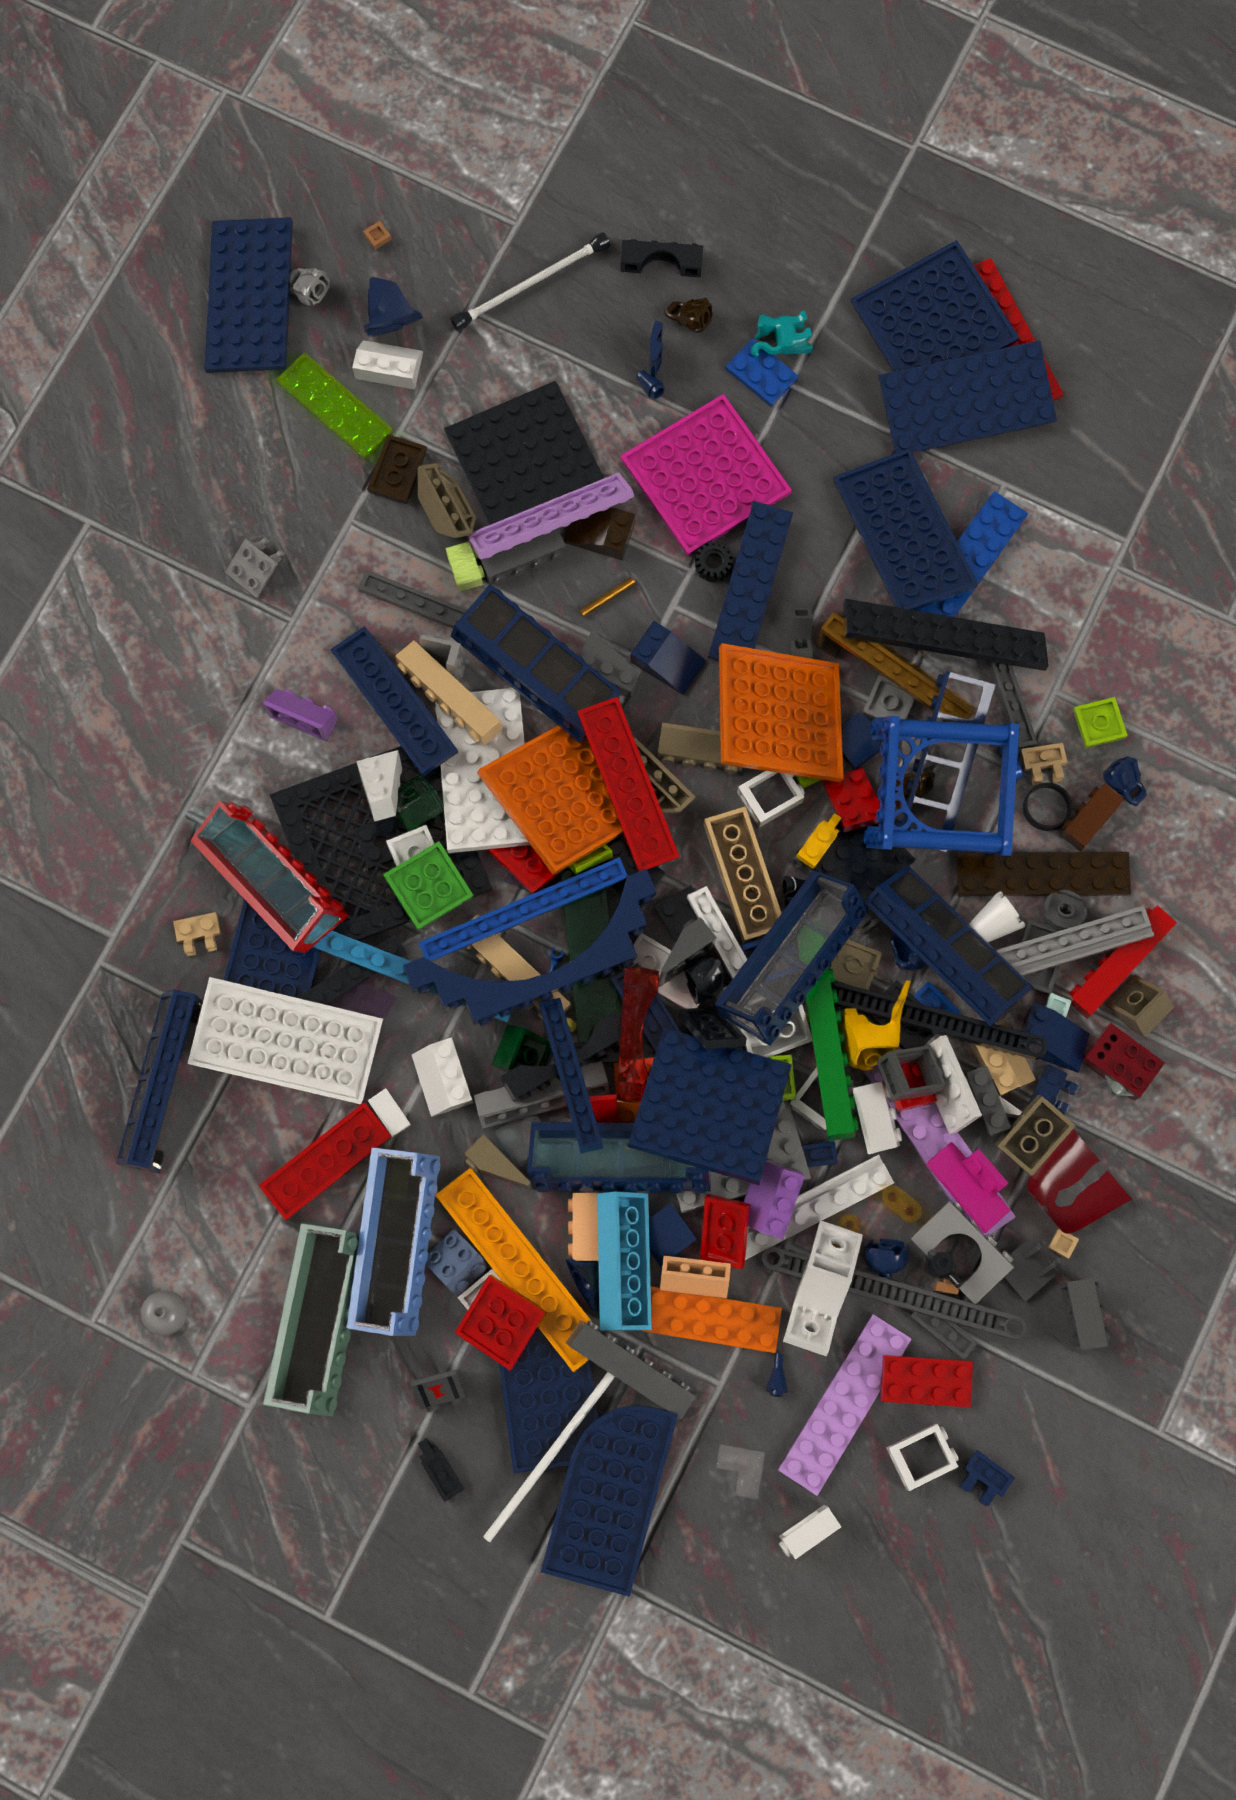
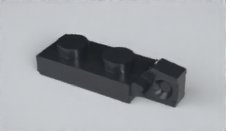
M427 1438L420 1441L418 1445L423 1452L419 1456L422 1461L421 1464L443 1501L446 1502L463 1491L464 1487L441 1449L437 1445L432 1448Z

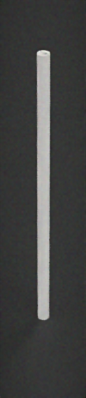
M609 1372L606 1373L483 1537L487 1541L491 1542L615 1376Z

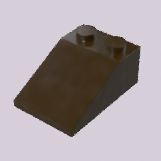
M611 507L605 511H598L591 514L588 518L572 522L566 532L564 543L623 561L635 526L636 514Z

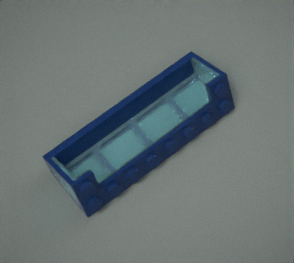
M531 1122L527 1172L533 1190L539 1192H548L549 1190H558L560 1192L580 1190L585 1193L593 1192V1190H600L606 1193L615 1191L630 1193L638 1191H648L650 1193H659L660 1191H670L671 1193L692 1191L697 1194L705 1193V1191L711 1192V1171L627 1147L634 1123L596 1122L603 1143V1149L580 1154L572 1122Z

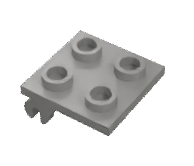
M266 537L255 543L245 538L225 571L226 574L255 597L260 595L277 567V562L282 560L280 556L285 555L282 550L270 556L261 551L266 548L264 544L269 543Z

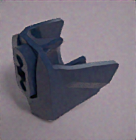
M375 277L370 278L368 289L369 323L364 325V333H367L368 337L401 330L403 326L423 318L421 312L413 310L396 282Z

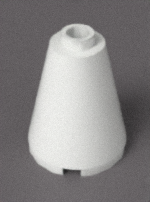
M1001 891L996 893L969 923L987 942L1026 926L1023 921L1019 923L1021 921L1019 914L1006 896L1003 897Z

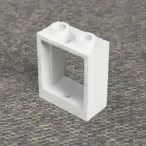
M765 771L738 786L737 793L759 828L803 803L805 792L799 783L796 784L792 777L794 775L780 773L795 797L767 813H764L750 789L777 774L776 772Z
M816 1067L796 1094V1099L792 1100L789 1105L793 1111L824 1133L826 1130L825 1118L800 1101L803 1094L818 1076ZM852 1080V1087H847L849 1095L853 1094L852 1088H855V1086H853L854 1082Z
M933 1424L886 1447L907 1491H911L958 1467L956 1461L959 1458L954 1448H949L946 1442L949 1438L943 1426L939 1428L938 1424ZM934 1433L949 1464L914 1480L899 1449Z
M823 1505L781 1534L779 1537L782 1541L779 1545L787 1557L792 1556L794 1559H797L840 1529L841 1526L829 1507Z

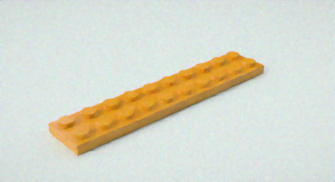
M469 1168L435 1196L501 1281L547 1311L538 1328L574 1373L588 1362L589 1359L569 1347L566 1341L580 1320L587 1324L590 1318L474 1171Z

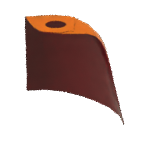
M1074 1129L1038 1170L1030 1176L1027 1183L1028 1191L1041 1207L1045 1205L1048 1208L1047 1215L1066 1234L1074 1233L1132 1200L1107 1170L1099 1180L1086 1187L1071 1205L1063 1207L1056 1205L1055 1201L1058 1192L1074 1185L1083 1178L1093 1165L1100 1161Z

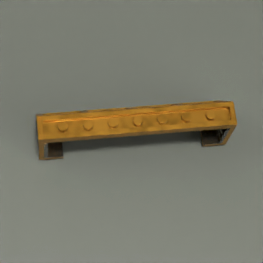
M832 613L821 627L816 646L832 657L843 647L932 711L934 710L930 708L933 696H938L939 687L935 686V678L887 644L845 638L843 613ZM946 687L939 711L971 720L977 708ZM944 719L942 722H953V721H949V720H945V719Z

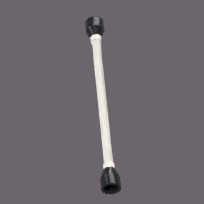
M604 232L596 235L581 250L555 263V265L553 264L546 268V270L544 269L535 274V276L526 279V281L517 284V286L498 295L493 300L491 299L475 309L455 314L450 317L452 325L459 332L466 328L477 316L484 313V311H488L495 307V305L497 306L504 302V300L506 301L513 297V295L515 296L524 291V289L533 286V284L542 281V279L582 257L595 252H602L610 247L608 237Z

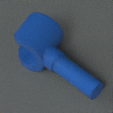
M555 947L551 949L550 958L552 961L549 973L556 969L558 962L562 961L563 950L560 956H554Z

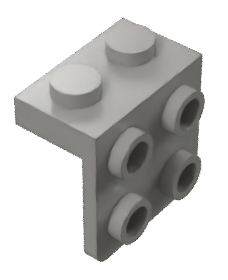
M420 635V646L435 660L446 662L447 671L455 679L459 680V677L462 678L465 665H463L464 657L462 655L461 643L452 639H438L433 635Z

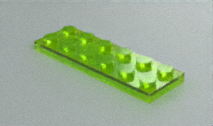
M305 352L276 379L277 384L364 460L385 442L388 434L392 435L394 433L393 428Z

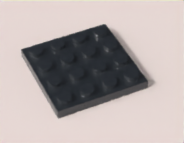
M839 822L835 827L840 830L837 837L815 868H809L812 871L814 870L855 885L864 902L880 884L905 866H910L916 859L905 848H866L864 832L867 831V826L844 832ZM876 823V824H873V825H869V826L879 827V823ZM826 880L831 888L841 894H844L847 890L846 887Z

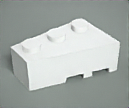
M398 750L356 761L374 822L396 816L398 788L400 787V774H402Z

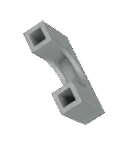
M949 1200L911 1239L928 1255L931 1249L933 1250L949 1235L965 1234L973 1238L981 1249L982 1260L978 1268L963 1282L959 1289L976 1304L1014 1268L1012 1263L1014 1259L1006 1250L1001 1252L996 1247L998 1242L989 1233L985 1235L973 1219H969L964 1214L965 1210L957 1201L953 1203Z

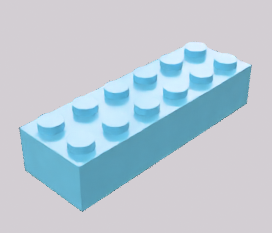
M630 1192L597 1194L600 1331L652 1330L648 1194Z

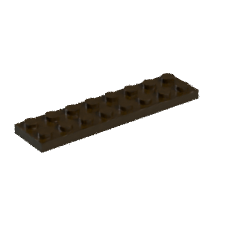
M1012 852V856L985 853L956 854L958 897L994 896L999 891L1003 893V896H1049L1052 893L1062 894L1059 890H1069L1079 896H1129L1131 894L1129 852Z

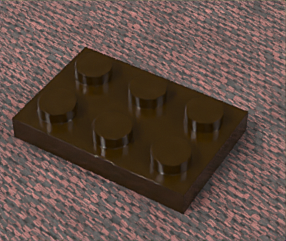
M388 434L368 485V493L407 504L418 476V467L422 466L426 455L427 446Z

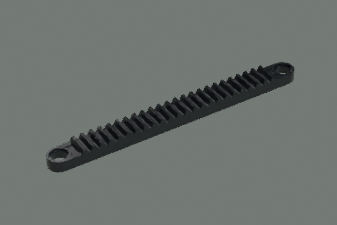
M802 972L791 976L789 981L790 988L793 987ZM837 981L831 982L832 990L836 989L838 1003H834V1007L837 1006L841 1009L855 1008L859 1014L863 1013L866 1016L871 1015L874 1018L891 1021L892 1009L898 998ZM905 1000L900 1025L915 1027L918 1030L922 1029L926 1032L941 1034L942 1036L947 1035L951 1039L966 1041L970 1044L974 1043L977 1046H984L995 1051L1000 1050L1003 1053H1010L1011 1055H1018L1033 1060L1043 1058L1047 1052L1045 1039L1038 1035L997 1024L989 1026L982 1020ZM1033 1042L1040 1043L1042 1051L1033 1053L1029 1048L1030 1044Z

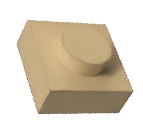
M1058 1228L1048 1249L1069 1259L1079 1239L1071 1234L1063 1233Z

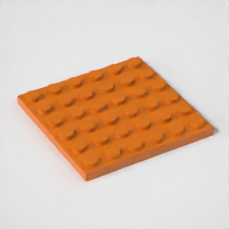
M722 643L719 646L721 764L841 782L843 780L839 663Z
M560 726L552 728L492 761L477 772L553 875L623 834L587 738L579 743Z

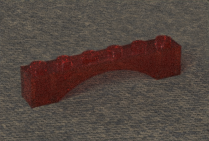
M643 967L625 969L617 1101L640 1104L649 1077L643 1054L642 1033L647 1010L652 1000L658 994L659 971Z

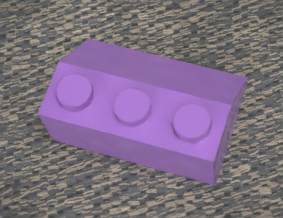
M276 689L263 703L270 718L324 741L328 740L337 721L336 714L332 708L325 705L322 707L317 706L313 700L303 697V699L298 698L294 692L284 689V691Z
M766 1160L760 1184L750 1183L744 1199V1203L750 1204L748 1227L761 1233L784 1239L805 1175L800 1170Z

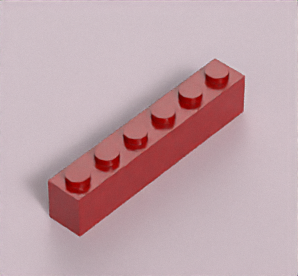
M1158 905L1154 909L1148 908L1146 910L1151 929L1154 932L1153 937L1115 948L1110 956L1106 953L1097 962L1100 964L1096 971L1091 969L1083 977L1086 980L1082 986L1077 984L1069 992L1072 996L1069 999L1072 1000L1071 1005L1086 1019L1101 1006L1176 925L1177 922Z

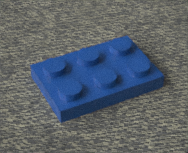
M752 338L726 365L725 370L772 407L798 380L799 376L774 355H770L763 349H759V357L755 358L752 355L751 347L757 341Z

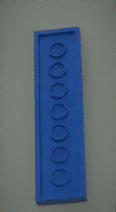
M993 491L957 541L978 584L1029 514L996 491ZM976 588L916 611L956 617Z

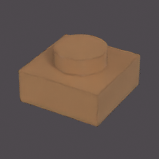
M380 221L363 231L365 238L374 250L392 240L391 235Z
M940 1278V1282H934L933 1292L958 1295L959 1288H956L949 1279Z

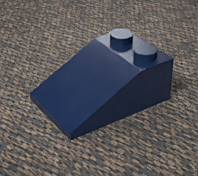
M656 621L651 623L630 654L631 663L684 695L706 662L703 657L672 631Z
M1033 1002L1026 1013L1021 1031L1038 1035L1045 1039L1047 1052L1041 1060L1078 1073L1090 1033L1057 1011ZM1033 1042L1029 1046L1033 1053L1042 1051V1045L1038 1042Z

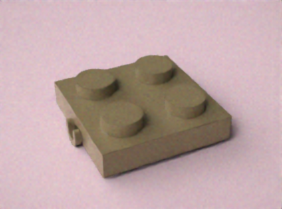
M847 940L830 966V969H833L835 981L869 990L872 979L878 973L877 966L882 952Z

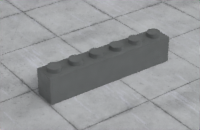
M582 1320L579 1321L566 1341L569 1347L666 1411L677 1413V1418L680 1420L683 1418L696 1397L690 1393L691 1387L682 1381L679 1384L672 1381L673 1375L664 1369L660 1372L653 1368L655 1363L646 1357H643L642 1360L635 1356L637 1351L628 1345L622 1348L616 1344L618 1342L616 1337L608 1332L604 1336L598 1332L600 1327L590 1320L587 1324Z

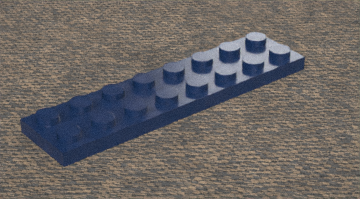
M753 501L708 654L709 659L719 661V646L722 643L755 648L793 512Z
M365 626L330 649L423 777L459 753L455 745Z

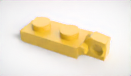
M834 813L828 822L823 820L819 823L796 855V858L814 869L837 837L840 830L835 827L841 820V817Z

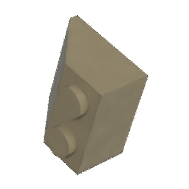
M1134 975L1106 1004L1129 1029L1143 1037H1146L1174 1008L1165 990L1137 975Z

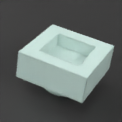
M1051 993L1045 1007L1051 1008L1066 1017L1072 1000Z

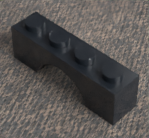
M636 239L622 240L621 272L641 273L643 268L650 262L664 260L675 265L681 276L701 278L703 245L695 243L678 244L677 242L661 243L654 240L648 242Z

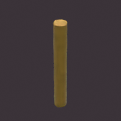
M632 577L628 578L580 609L579 612L582 617L587 616L635 584Z

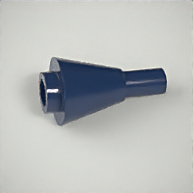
M775 1353L774 1368L766 1387V1391L770 1392V1396L783 1397V1393H788L783 1369L784 1354Z

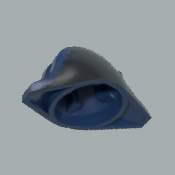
M567 1258L565 1261L577 1288L591 1310L596 1311L599 1306V1263L593 1261L578 1262L572 1258Z

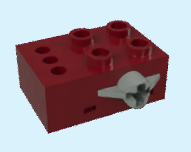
M1112 1023L1103 1029L1082 1060L1083 1064L1107 1081L1109 1092L1112 1096H1128L1134 1101L1143 1095L1165 1064L1163 1060Z

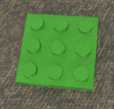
M439 841L383 874V877L417 931L474 897Z

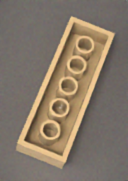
M745 806L704 819V828L743 945L763 938L782 914Z

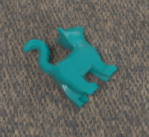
M801 311L795 317L782 315L772 318L764 314L760 315L757 323L758 333L755 335V339H760L774 333L777 346L772 347L762 341L754 343L751 347L752 355L755 358L759 357V349H763L770 355L780 353L784 355L812 353L813 346L807 343V340L812 337L811 329L805 328L804 332L796 333L797 329H802L805 326L804 321L807 320L806 312Z

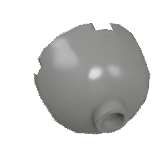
M168 1290L157 1291L149 1295L143 1302L141 1320L151 1333L159 1336L171 1335L179 1331L184 1325L187 1306L183 1298L177 1293Z

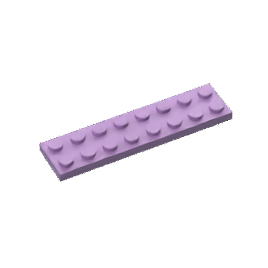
M616 473L476 530L467 537L480 560L490 558L498 552L509 550L520 543L529 542L537 536L549 534L552 530L568 526L576 520L588 518L591 514L598 511H605L613 505L625 503L628 499L634 497V493L621 474Z
M874 1314L871 1315L778 1471L818 1496L881 1391L883 1355L902 1356L911 1341L910 1337Z

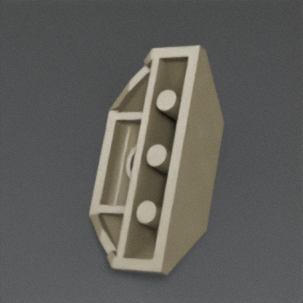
M436 463L419 466L418 499L435 531L453 538L471 535L476 516L458 482L441 470L440 466Z
M635 738V743L663 814L681 813L696 797Z

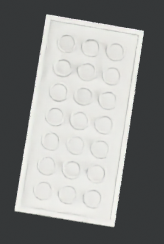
M513 688L471 692L501 720L502 731L485 746L480 742H474L468 735L469 732L465 728L460 729L455 724L454 718L450 714L445 715L439 708V704L435 701L437 723L459 752L441 764L448 853L530 845L477 774L478 770L483 766L525 744L520 693Z
M209 977L187 1064L362 1104L383 1018Z

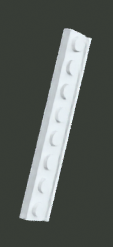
M880 1155L799 1195L784 1239H779L748 1227L745 1260L819 1223L820 1220L822 1221L894 1184Z

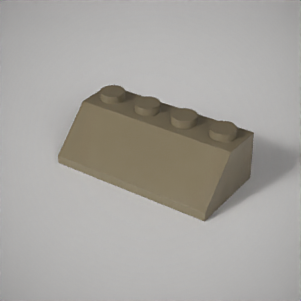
M662 722L657 759H660L663 763L673 764L674 762H679L687 767L699 765L707 770L725 769V772L732 774L742 771V767L721 764L720 731Z

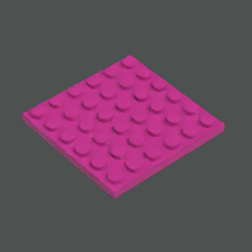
M724 394L620 456L625 467L687 556L692 555L699 548L701 549V545H707L709 541H715L746 522L753 501L772 506L792 493V489Z

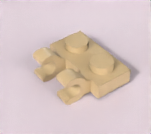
M1063 743L1021 749L1020 755L1024 771H1031L1032 786H1036L1043 781L1041 769L1045 768L1052 769L1053 783L1062 782V778H1064L1062 766L1067 764Z
M216 912L173 921L178 944L183 943L184 952L187 954V957L196 955L194 940L205 938L208 952L217 951L215 936L221 935Z

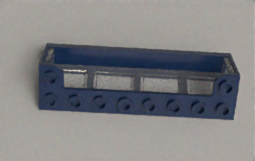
M813 870L715 1002V1006L721 1015L760 1041L771 1046L788 1021L791 1020L795 1011L804 1002L811 989L817 984L819 978L829 968L830 963L841 951L843 945L852 936L856 927L865 918L868 910L855 885Z

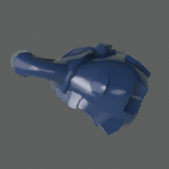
M1130 756L1120 758L1103 772L1105 783L1117 791L1118 794L1123 795L1129 804L1138 806L1147 796L1146 789L1140 782L1141 772L1139 771L1137 759ZM1137 787L1140 791L1131 798L1130 793Z

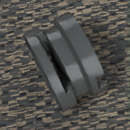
M870 908L867 909L868 912L865 918L859 923L862 935L871 932L884 923Z

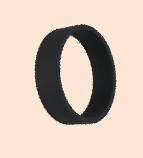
M1045 782L1034 786L1023 802V813L1026 820L1033 827L1042 831H1052L1060 828L1072 812L1070 795L1063 787L1055 783ZM1041 788H1050L1059 792L1067 804L1065 819L1061 823L1051 826L1038 823L1032 818L1028 810L1030 794Z

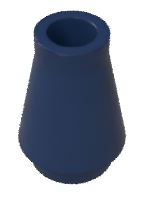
M645 370L637 374L636 380L649 398L655 400L662 396L665 391L662 381L648 374Z

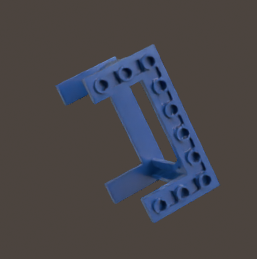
M900 716L874 718L870 725V734L873 735L872 740H884L880 746L883 763L879 767V777L882 780L881 787L878 788L880 809L877 810L876 814L879 827L867 826V831L864 832L866 848L892 849V847L954 850L1012 856L1019 724L988 725L900 719ZM911 737H915V740L921 739L920 745L916 746ZM901 740L906 741L910 745V754L905 755L899 750L898 744ZM939 742L988 744L989 747H1002L997 833L939 830L920 822L908 808L903 792L904 775L913 757L923 748ZM897 756L903 759L901 766L897 765L899 763ZM896 780L900 782L899 786H896ZM898 800L900 802V808L894 810L896 807L895 801ZM899 813H905L907 815L906 822L902 826H896L894 824L895 817ZM911 822L916 825V830L910 828V831H906Z

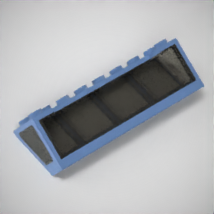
M380 1148L371 1149L348 1313V1329L390 1336H416V1331L419 1327V1309L422 1305V1287L425 1282V1265L428 1260V1242L431 1238L430 1228L434 1215V1198L437 1193V1176L440 1171V1156Z

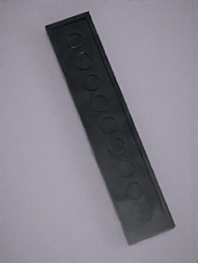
M845 599L843 603L845 638L1046 671L1049 666L1044 632Z

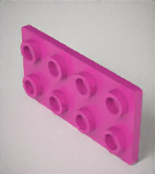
M950 1142L926 1163L927 1167L984 1233H987L1010 1211L1008 1206L996 1194L1008 1182L980 1149H977L966 1158L955 1144Z

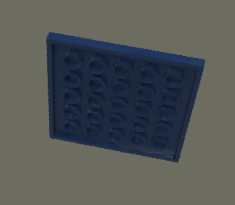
M957 240L850 299V303L893 372L1002 349L1019 341L1017 333Z
M663 1028L627 1147L759 1185L792 1064L736 1048L726 1047L708 1050L694 1036Z

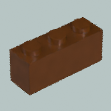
M1105 783L1100 789L1096 786L1088 795L1091 798L1087 804L1082 802L1075 811L1078 814L1075 819L1069 818L1062 826L1064 832L1060 836L1080 852L1124 801V798Z

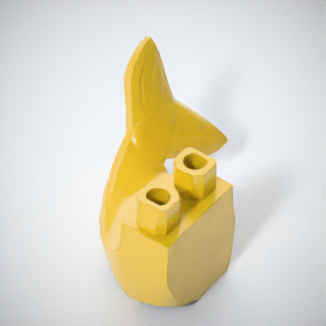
M907 980L898 1000L893 1006L891 1021L886 1025L880 1026L869 1022L865 1015H858L855 1008L844 1009L842 1013L844 1019L837 1026L838 1032L843 1031L845 1044L841 1045L842 1053L846 1052L848 1065L861 1070H872V1066L877 1065V1060L887 1052L898 1050L900 1043V1019L911 981Z

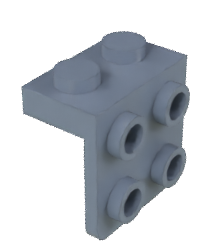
M456 1230L450 1231L428 1253V1260L426 1262V1265L457 1297L465 1292L490 1266Z

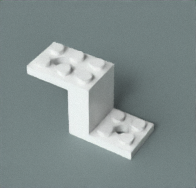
M820 1220L810 1258L796 1292L783 1342L827 1357L837 1317L852 1281L863 1237L862 1234ZM832 1244H837L841 1248H836ZM805 1327H810L815 1332H810Z

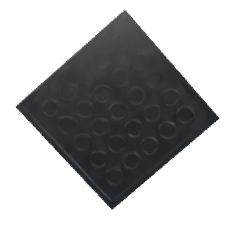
M556 381L444 428V432L489 525L604 479Z

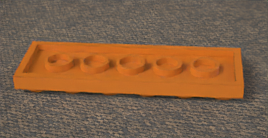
M651 1286L652 1330H643V1332L776 1353L782 1308L713 1296L664 1291L658 1287Z

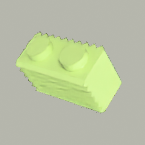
M470 541L445 548L459 592L483 585L482 578L485 577L482 565H477L476 559L479 557L473 547H471Z

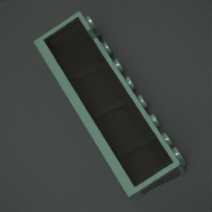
M301 1223L263 1405L333 1417L337 1407L338 1389L342 1382V1369L346 1362L347 1345L351 1338V1329L347 1328L360 1234Z

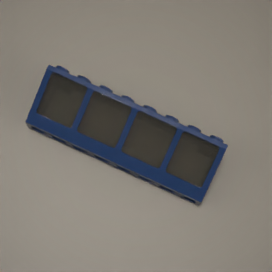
M491 584L458 620L450 637L461 643V646L579 743L586 738L577 711L617 696L619 697L621 693L615 684L604 678L598 670L593 669L581 656L576 655L565 643L559 641L548 629L543 628L532 616L526 614L515 602L509 600L499 589Z
M909 865L880 884L864 901L989 1026L1004 1018L1033 988L1017 970Z
M175 989L162 993L116 1162L118 1165L160 1174L165 1152L156 1150L190 1022L198 1024L203 1001L196 994Z

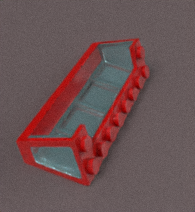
M219 801L190 841L292 951L306 953L347 918L348 914L343 910L344 906L330 896V891L317 883L316 876L307 872L300 860L293 858L291 850L278 842L279 838L265 828L266 825L263 821L252 815L253 811L245 805L238 806L231 801L229 803Z

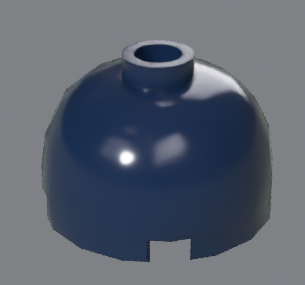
M873 1239L866 1241L864 1244L865 1261L873 1271L879 1273V1276L892 1277V1274L904 1269L909 1257L908 1244L904 1247L903 1241L894 1239H880L881 1243H873Z

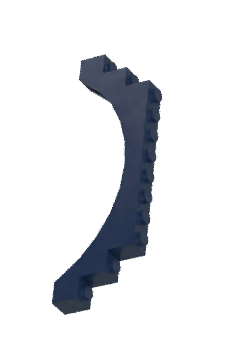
M647 869L627 876L618 907L606 929L588 949L573 961L550 973L526 980L504 982L478 980L450 972L425 957L404 964L403 970L413 993L417 991L419 994L431 990L430 986L434 985L443 1009L449 1008V1010L458 1008L462 1005L461 1002L464 1001L473 1024L479 1023L480 1026L492 1022L491 1018L500 1015L503 1018L512 1014V1010L518 1007L521 1010L532 1006L535 1000H548L553 997L555 992L560 990L561 993L568 992L574 988L573 985L581 982L582 985L594 981L593 977L601 974L602 977L612 974L614 972L613 969L621 966L622 969L632 966L634 964L633 961L637 958V953L629 935L631 934L632 937L638 936L644 932L643 929L647 926L639 903L646 905L652 902L657 891Z

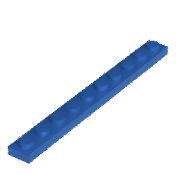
M619 857L418 943L424 957L430 961H435L626 880L628 875Z

